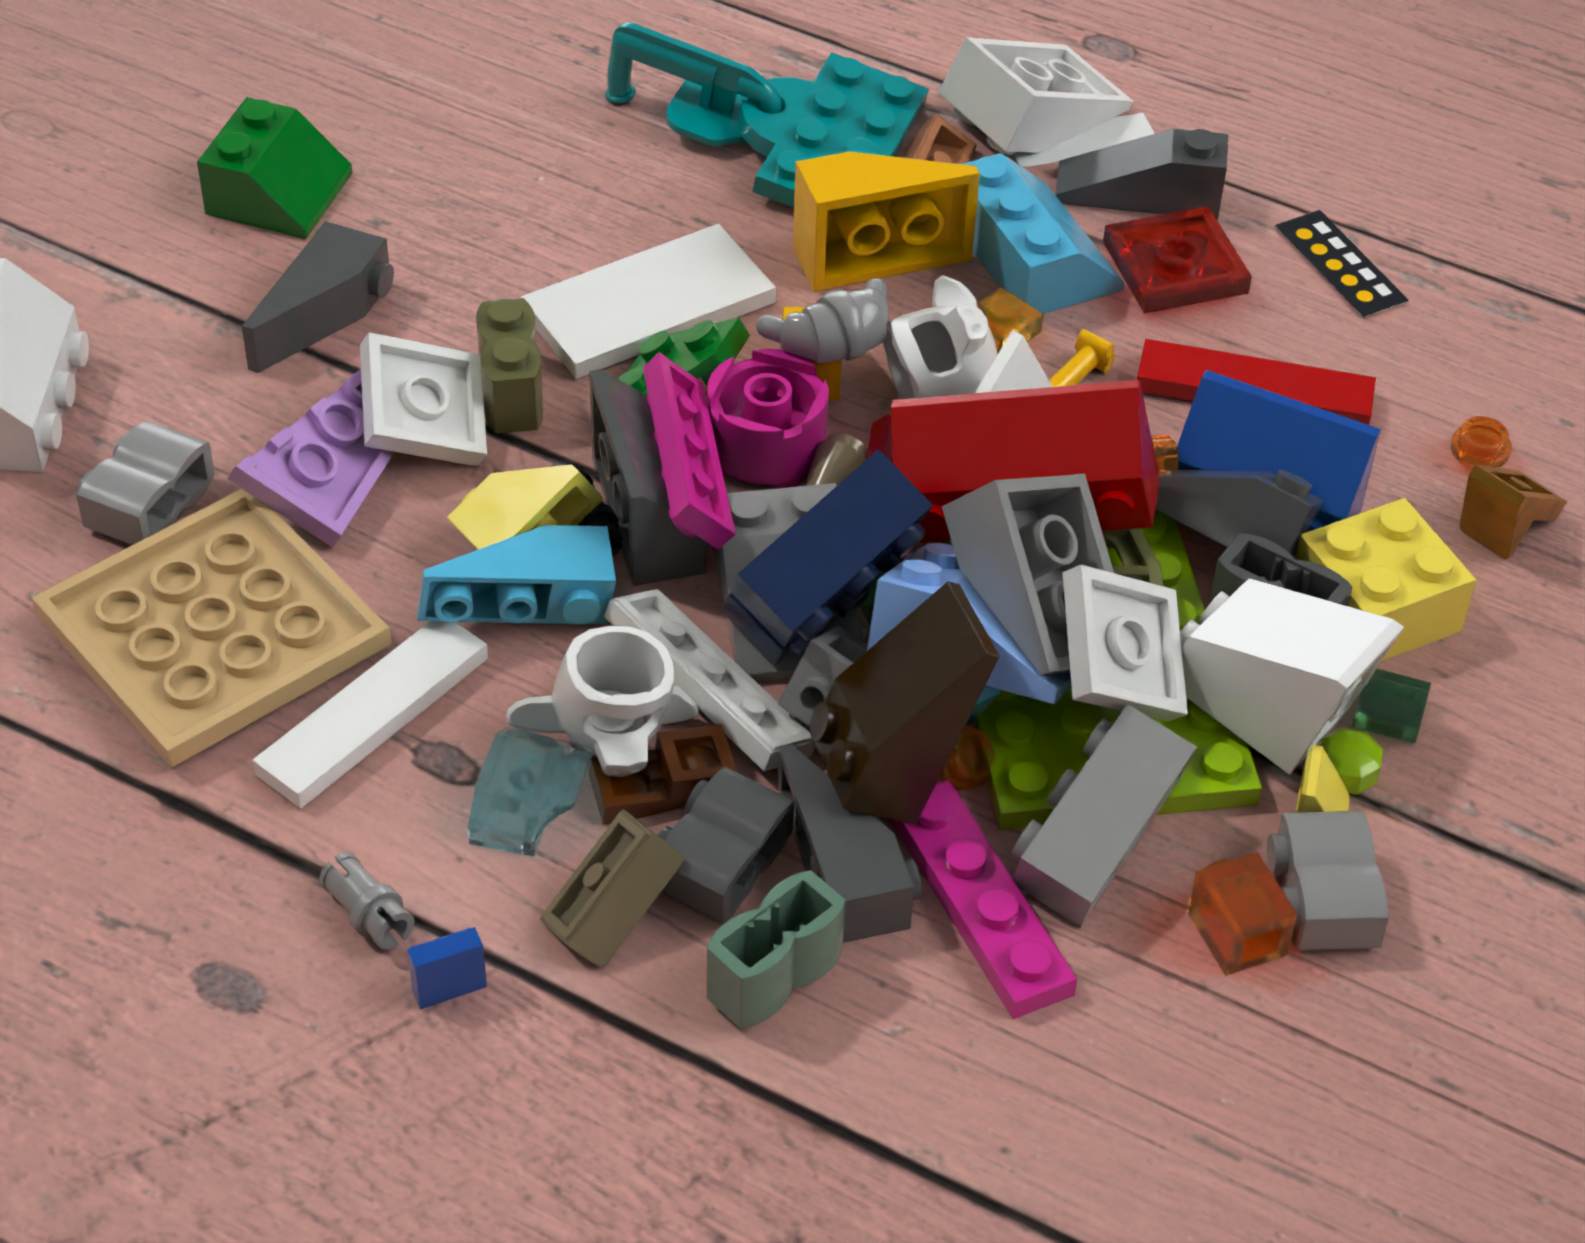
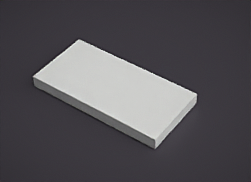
M718 223L523 295L521 298H524L533 309L535 327L538 333L575 379L588 375L589 371L604 369L638 356L640 354L638 351L640 345L647 338L658 332L667 331L669 334L688 330L702 321L711 320L713 323H717L776 302V287Z

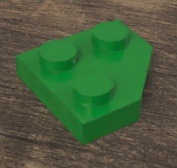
M739 317L713 323L711 320L702 321L688 330L669 334L667 331H661L650 336L640 345L638 350L639 356L630 369L618 379L648 395L643 367L660 352L695 378H701L707 386L709 378L717 366L733 356L735 360L751 335Z

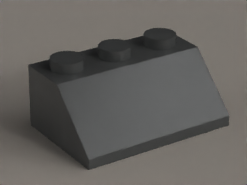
M602 369L589 371L592 459L606 503L611 506L619 519L618 530L623 536L621 550L633 586L706 574V548L713 546L698 536L691 538L683 534L674 525L669 516V500L666 485L661 475L662 464L658 444L654 438L655 428L651 408L647 402V395Z

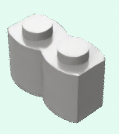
M150 421L138 424L128 434L123 435L118 440L113 451V457L102 461L80 480L76 497L83 527L133 545L174 524L180 511L188 509L199 500L215 475L210 443Z
M1364 812L1282 813L1278 834H1269L1267 839V864L1271 875H1280L1282 883L1278 894V915L1282 929H1291L1298 950L1381 948L1389 919L1388 904L1383 879L1375 863L1370 826Z

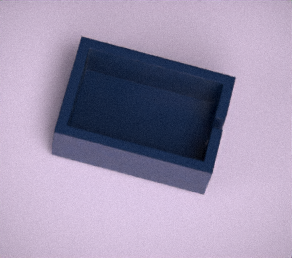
M878 449L737 574L722 612L773 666H776L789 653L796 660L800 659L810 641L824 633L822 630L835 617V611L842 618L848 616L870 594L868 588L882 574L880 571L886 574L915 552L913 547L927 533L921 524L933 504Z

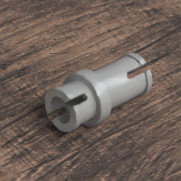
M346 852L335 856L336 861L347 871L345 877L328 861L320 873V885L327 892H330L350 913V924L360 935L372 937L373 941L381 949L386 950L399 945L397 940L389 933V930L394 929L404 941L409 937L414 927V917L406 909H403L402 897L390 885L379 884L352 853Z

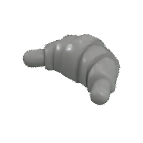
M873 278L867 281L865 287L861 290L847 292L836 289L829 291L817 300L816 303L805 307L802 312L789 313L785 319L769 314L761 316L757 320L756 329L762 337L781 343V348L784 351L814 360L818 364L843 359L849 361L859 358L887 339L889 304L886 283L879 278Z

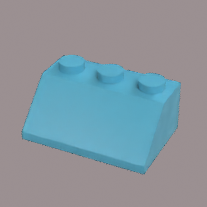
M1002 153L963 163V165L976 166L980 172L973 253L1024 320L1123 291L1124 280L1044 181Z

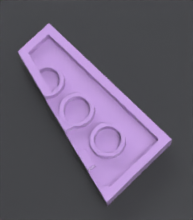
M361 369L348 378L336 392L328 398H322L313 405L306 415L289 428L285 427L273 436L266 446L252 457L249 455L237 464L227 478L332 548L395 453L393 451L365 447Z

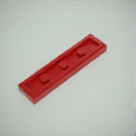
M1145 339L1137 380H1140L1142 393L1193 402L1201 378L1205 371L1209 370L1367 425L1370 423L1376 377Z

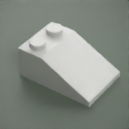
M969 37L965 38L938 92L954 106L953 113L959 119L977 126L988 136L986 139L987 143L995 150L1006 155H1014L1016 152L1040 153L1112 117L1129 111L1134 102L1067 45Z

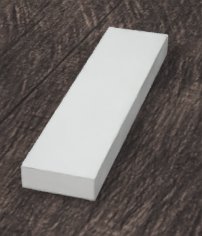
M658 589L610 599L604 617L613 626H629L649 632L662 642L673 661L674 685L679 686L698 704V708L715 725L722 724L724 733L763 771L778 768L779 746L793 744L809 759L811 758L816 745L811 738L810 732L787 710L779 706L778 702Z
M428 622L252 760L255 775L297 807L303 808L488 659L487 643L456 622Z

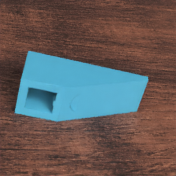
M543 525L423 570L417 620L432 622L607 625L608 620L604 615L610 599L613 598L616 584L608 526Z

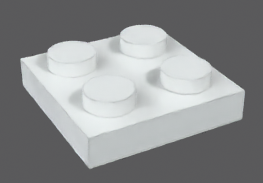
M368 332L360 344L365 447L478 467L487 455L480 354Z
M1078 565L1063 572L1073 700L1120 711L1128 703L1150 718L1168 722L1188 715L1176 590L1085 565Z

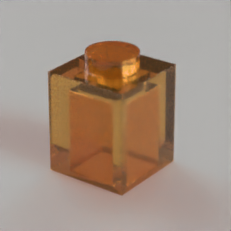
M1258 852L1234 860L1220 859L1209 864L1203 870L1196 871L1188 915L1225 976L1287 956L1297 913Z

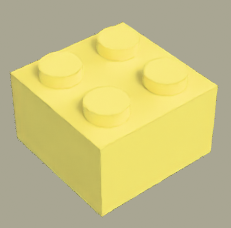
M1406 498L1300 534L1295 560L1308 561L1325 566L1346 579L1353 587L1348 607L1394 619L1404 627L1382 661L1461 632L1477 581Z

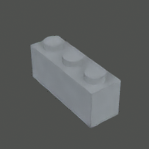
M1128 703L1113 724L1103 718L1092 732L1082 750L1084 754L1090 757L1082 770L1077 774L1068 768L1050 794L1047 803L1055 808L1043 825L1032 820L1016 842L1011 854L1019 859L1013 876V880L1018 888L1081 928L1184 775L1197 746Z

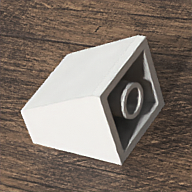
M1249 578L1231 596L1221 591L1200 617L1199 622L1201 625L1191 620L1180 631L1186 698L1290 775L1306 758L1307 751L1312 748V744L1318 745L1322 738L1348 712L1404 627L1394 619Z

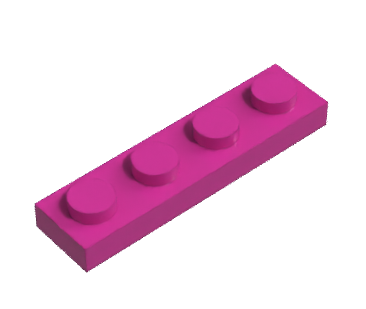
M659 352L643 367L648 392L647 402L651 408L655 428L654 438L658 444L662 464L661 475L666 485L669 500V516L674 525L683 534L691 538L698 536L719 550L736 533L704 386L700 380Z
M949 779L936 784L917 824L889 819L1012 1019L1075 996L1077 978Z

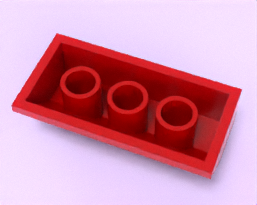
M1140 380L892 401L891 433L893 464L933 504L921 524L927 533L919 543L951 541L942 506L994 480L1085 474L1102 531L1153 527L1160 476Z

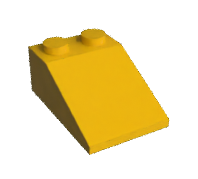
M844 152L796 161L793 251L813 292L865 282L873 278H886L972 261L980 172L977 167L858 152Z

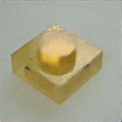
M1002 287L977 303V308L987 317L988 326L996 343L997 354L1012 330L1023 335L1027 342L1042 332L1044 314Z

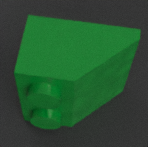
M250 97L244 99L197 161L205 214L307 239L353 173L352 164L296 108Z

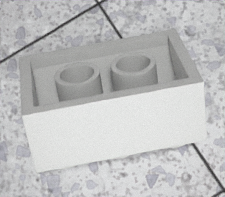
M0 258V470L43 473L50 450L57 449L60 445L62 437L61 417L64 408L72 407L76 392L75 375L78 367H84L87 363L89 340L85 331H79L73 305L6 258Z

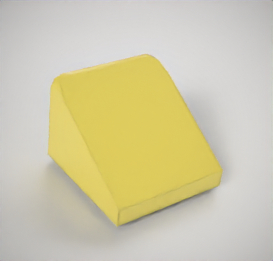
M1312 744V748L1307 751L1295 812L1348 811L1350 798L1345 784L1323 746Z

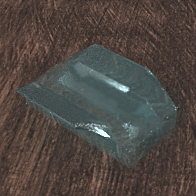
M505 727L495 734L476 783L468 822L469 844L534 857L544 828L556 817L574 808L593 752L572 748L569 742L511 727Z

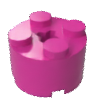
M759 349L752 351V359L734 364L733 356L723 361L713 371L707 385V405L723 475H731L737 479L756 484H769L775 489L797 487L801 484L803 476L809 473L818 443L827 439L829 388L826 380L823 383L816 375V366L808 359L784 350Z

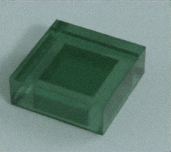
M1376 669L1360 693L1352 727L1416 743L1431 682Z

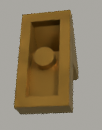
M1474 465L1468 475L1460 529L1463 533L1501 558L1509 559L1534 520L1555 522L1568 501L1519 470Z

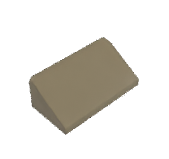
M623 809L541 915L540 920L568 947L596 966L603 967L609 962L682 865L684 857L679 851Z

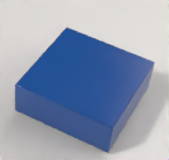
M470 927L407 949L412 991L420 1009L487 987L484 947L475 927Z

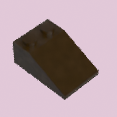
M947 581L836 677L825 702H820L814 709L810 722V735L843 809L917 824L1000 657L960 584Z

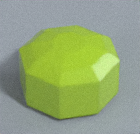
M1340 728L1322 738L1320 746H1323L1345 784L1348 793L1357 795L1377 784L1383 748L1367 732Z

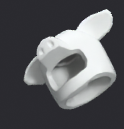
M942 275L934 282L932 308L915 311L888 321L887 339L883 342V348L890 374L901 399L975 393L997 357L996 343L988 326L987 317L977 308L975 297L960 281Z
M606 626L589 629L573 639L560 664L552 695L530 697L515 702L508 708L506 719L508 725L524 731L566 733L577 748L598 757L601 768L606 775L624 777L635 774L646 767L648 762V741L656 734L660 725L685 722L698 716V704L679 686H674L673 661L662 642L649 632L633 627Z

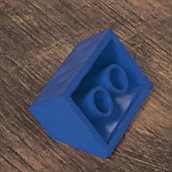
M1206 370L1201 378L1174 452L1170 470L1269 471L1276 475L1278 470L1282 469L1294 473L1312 484L1309 493L1324 500L1308 530L1309 532L1361 513L1381 429Z

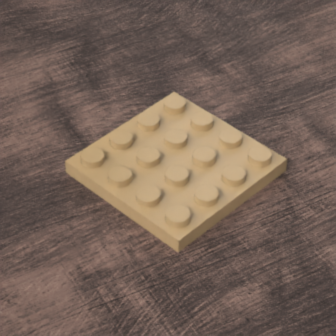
M243 489L218 500L31 597L35 615L170 768L392 645L390 627L273 508Z

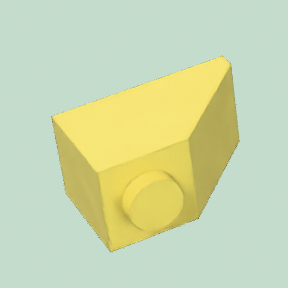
M572 464L491 473L478 487L469 491L462 502L447 518L479 550L543 525L577 526L604 498Z

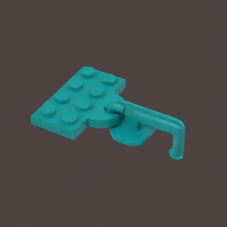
M626 22L619 25L612 36L607 71L608 88L606 89L605 96L609 102L615 104L628 102L635 97L636 88L631 84L633 60L685 79L667 106L666 122L668 126L682 136L709 146H723L746 141L755 151L767 157L755 176L752 192L794 208L796 161L844 152L896 157L925 106L929 88L910 82L904 77L894 76L862 64L856 59L844 57L833 52L830 53L813 82L795 77H773L766 80L750 66L641 25Z

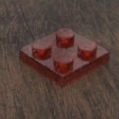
M1208 206L1105 225L1103 244L1144 314L1249 294L1252 276Z

